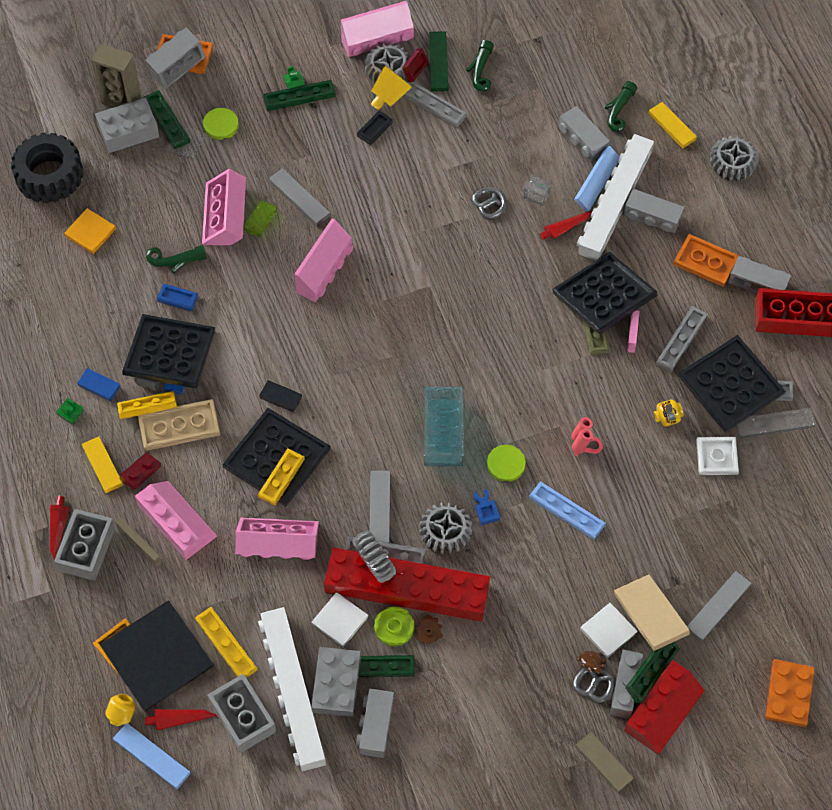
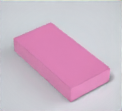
M634 311L631 314L627 351L635 353L639 311Z

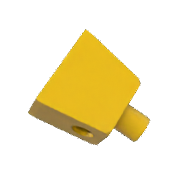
M384 66L371 90L377 95L371 104L378 110H380L385 102L392 106L412 86L388 66Z

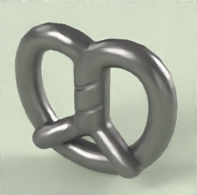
M494 187L482 188L472 197L473 204L479 208L481 216L485 219L497 218L507 208L505 195ZM492 193V198L483 203L478 202V197L482 194ZM494 204L500 206V208L492 214H488L485 212V209Z
M585 667L574 678L573 688L577 694L588 696L594 702L603 703L611 697L614 691L613 676L605 669H602V672L599 673L603 676H598L594 670L589 672L588 668ZM590 673L593 679L587 690H583L579 686L580 680L584 675ZM608 681L606 693L601 697L596 696L594 693L599 683Z

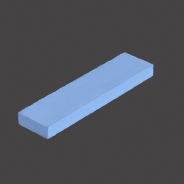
M607 146L574 199L585 212L591 209L612 174L614 167L618 164L619 155L611 146Z
M541 481L529 495V499L593 540L597 538L605 527L606 523Z
M125 724L113 738L117 744L176 790L191 774L189 770L129 724Z

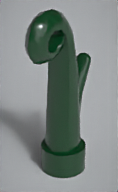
M488 40L481 41L476 58L466 69L469 72L474 68L472 83L474 88L481 92H485L491 87L489 79L480 78L488 57L494 48V44Z
M626 81L618 96L604 107L605 109L612 107L607 124L614 132H620L626 126L625 121L617 118V116L638 89L637 85L631 81Z
M204 245L196 246L194 249L166 258H162L161 250L156 247H152L146 252V260L153 266L176 265L171 270L172 273L193 261L207 259ZM153 253L158 254L156 259L152 258Z

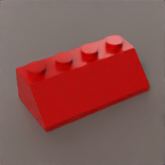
M672 660L628 720L624 731L659 755L705 690L689 670Z

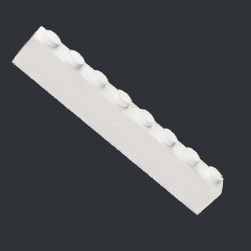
M636 134L633 135L631 140L628 139L625 146L626 151L621 153L618 160L619 165L614 167L611 174L612 179L611 181L608 180L604 190L606 192L600 195L597 203L599 206L593 209L591 214L592 220L586 223L584 228L585 234L578 239L579 255L595 261L601 257L629 196L635 188L652 153L654 141Z
M282 607L260 613L262 620L258 621L261 633L265 632L266 639H263L264 647L271 654V657L268 658L271 670L275 669L276 676L273 677L276 689L280 688L281 695L278 696L281 708L285 707L286 714L283 715L286 727L290 726L291 734H288L290 746H295L297 752L293 754L295 765H300L302 772L325 766L323 749L285 609Z

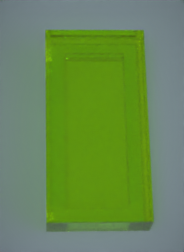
M261 200L244 225V231L260 237L275 215L277 206Z

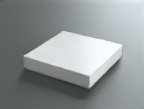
M697 437L699 475H738L736 437Z
M336 592L311 623L344 648L368 619V615Z
M611 603L580 627V630L607 659L638 632Z

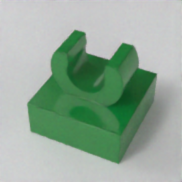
M294 66L287 67L288 74L283 75L287 88L305 85L300 71L296 72Z
M67 398L56 411V414L70 424H73L84 409L81 405Z

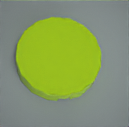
M215 108L205 115L203 127L206 134L212 139L223 140V138H231L239 128L238 117L230 109Z
M500 445L489 453L487 459L488 472L498 481H515L524 473L525 456L515 446Z
M391 606L377 615L374 631L377 638L383 644L397 647L404 645L411 639L414 633V620L407 610Z

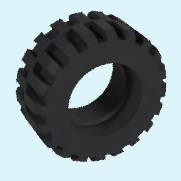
M45 132L38 136L36 134L32 135L30 139L27 140L26 138L22 141V145H18L15 149L16 153L14 152L12 155L11 169L19 191L24 193L25 197L28 199L32 198L36 202H58L59 199H65L69 197L68 194H73L77 190L76 186L79 187L82 182L83 166L79 151L70 139L67 140L63 135L57 136V133L46 134ZM46 161L62 163V166L51 174L39 175L32 172L37 165Z

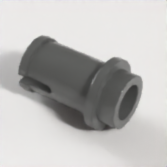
M135 378L134 380L138 386L143 385L154 391L157 390L156 387L159 388L160 382L141 378Z

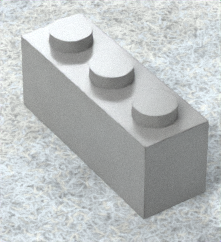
M577 106L560 116V131L570 138L571 143L576 145L581 150L583 156L587 157L591 162L599 158L604 149L609 146L610 141Z
M633 189L625 205L624 216L675 234L682 219L684 207Z
M738 256L731 272L729 283L755 293L758 292L759 288L786 290L791 275L782 270L770 268L765 264L751 261L749 258Z
M622 650L610 709L611 716L630 719L634 700L625 687L641 666L643 656L641 653Z
M369 689V694L364 695L363 707L366 708L365 715L360 717L359 727L363 728L362 734L357 735L356 747H359L360 755L385 757L394 692Z

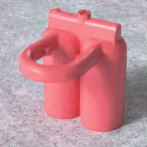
M587 417L580 419L572 433V439L574 440L572 450L575 456L583 452L598 454L603 449L601 440L593 437V433L590 430L593 422ZM590 441H594L598 444L599 448L591 449L590 447L587 448Z

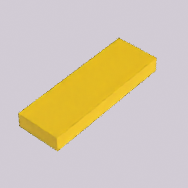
M663 102L649 110L648 114L682 149L696 140L697 136Z
M174 391L117 403L120 419L177 408Z
M98 436L83 443L82 447L105 494L123 486L100 437Z
M287 448L258 493V498L275 506L305 460L304 456Z

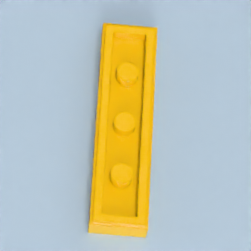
M212 607L195 617V621L237 677L244 674L247 678L257 671L255 664Z

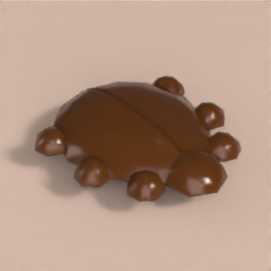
M427 614L424 616V620L419 619L418 623L420 625L415 627L418 635L415 638L423 643H433L442 638L443 634L440 633L442 625L437 624L438 618L432 619V616Z
M586 651L576 659L582 663L581 667H587L589 672L594 670L596 673H601L602 669H606V665L603 663L607 661L604 658L602 659L601 652Z

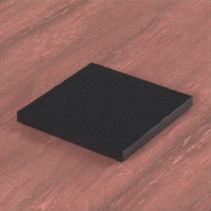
M608 252L552 289L553 294L599 335L658 296L657 291L611 252Z
M142 314L122 370V375L197 389L213 341L215 327Z
M738 335L678 373V377L725 433L786 392Z
M267 408L222 466L260 491L287 448L304 456L305 460L278 501V503L286 507L330 451L331 446L270 408Z
M169 600L100 644V647L144 712L214 667Z

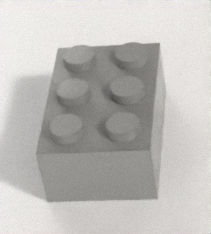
M186 27L178 31L175 37L165 42L156 52L151 53L145 61L152 77L164 89H167L203 60L205 55L200 41Z
M146 98L95 113L98 128L108 153L159 137L157 123Z
M74 509L54 560L57 571L96 581L115 530L113 519Z
M319 647L311 706L313 713L354 717L361 663L360 651Z
M244 674L207 695L210 705L240 754L276 733L275 723Z

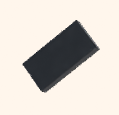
M379 110L357 132V137L371 146L393 123V119Z
M268 380L259 397L294 413L302 399V394Z

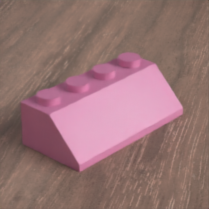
M407 1L342 19L341 38L348 57L357 56L371 51V49H376L377 45L382 47L383 43L389 46L390 43L393 45L414 38V27Z
M231 169L206 182L203 245H232L243 239L246 177Z
M335 219L330 220L294 274L296 293L314 302L324 295L327 284L333 281L337 269L342 268L345 257L349 256L353 250L352 237Z
M169 481L150 484L135 495L138 507L185 560L217 537L215 532Z
M240 518L236 529L235 554H241L243 557L260 555L263 558H270L272 556H280L283 559L300 557L303 560L315 558L319 521Z

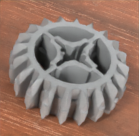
M383 43L382 47L377 45L376 49H371L370 53L367 54L365 71L369 79H372L373 83H375L384 66H388L406 81L407 78L402 67L410 58L409 54L405 52L404 47L399 49L398 44L392 46L390 43L389 46H386Z
M730 135L728 139L723 137L721 141L718 140L716 145L712 147L710 165H713V171H717V175H723V179L729 177L730 181L733 178L739 181L741 177L745 180L757 168L759 159L756 146H751V141L745 142V138L741 140L738 136L732 138Z
M441 502L439 508L434 504L432 506L433 511L427 509V515H422V521L419 523L421 528L419 533L422 535V541L427 542V548L433 546V551L436 552L440 549L441 554H444V550H448V553L452 554V549L458 552L459 546L464 548L466 542L470 541L469 535H472L473 531L471 529L472 522L469 521V514L465 515L464 509L459 510L458 504L454 508L451 507L450 502L447 506H444ZM451 518L455 519L458 523L453 522ZM446 523H448V530H446V534H444V527H446ZM431 531H434L435 534L440 535L441 539L434 536Z
M370 531L361 532L353 539V544L379 582L388 581L396 574V569L386 552Z

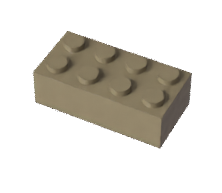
M100 44L91 62L101 103L117 107L142 99L133 54L128 51L115 49L112 46Z

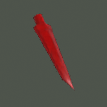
M592 211L545 226V231L540 233V238L542 240L548 237L558 238V236L587 220Z
M57 496L56 505H50L49 508L50 552L54 560L61 544L70 507L64 506L65 497Z
M156 709L155 716L145 717V725L156 724V729L162 730L217 715L205 709Z

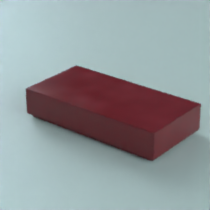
M417 48L402 67L408 82H414L429 63L423 48Z

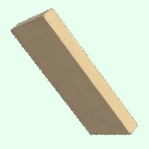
M213 399L138 416L145 451L221 435Z
M649 574L614 590V595L653 651L690 635L688 627Z

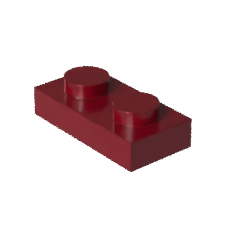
M146 452L123 471L119 479L135 490L161 467V462Z

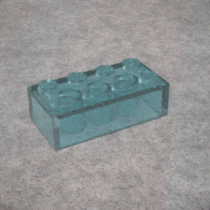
M425 386L424 466H463V387Z

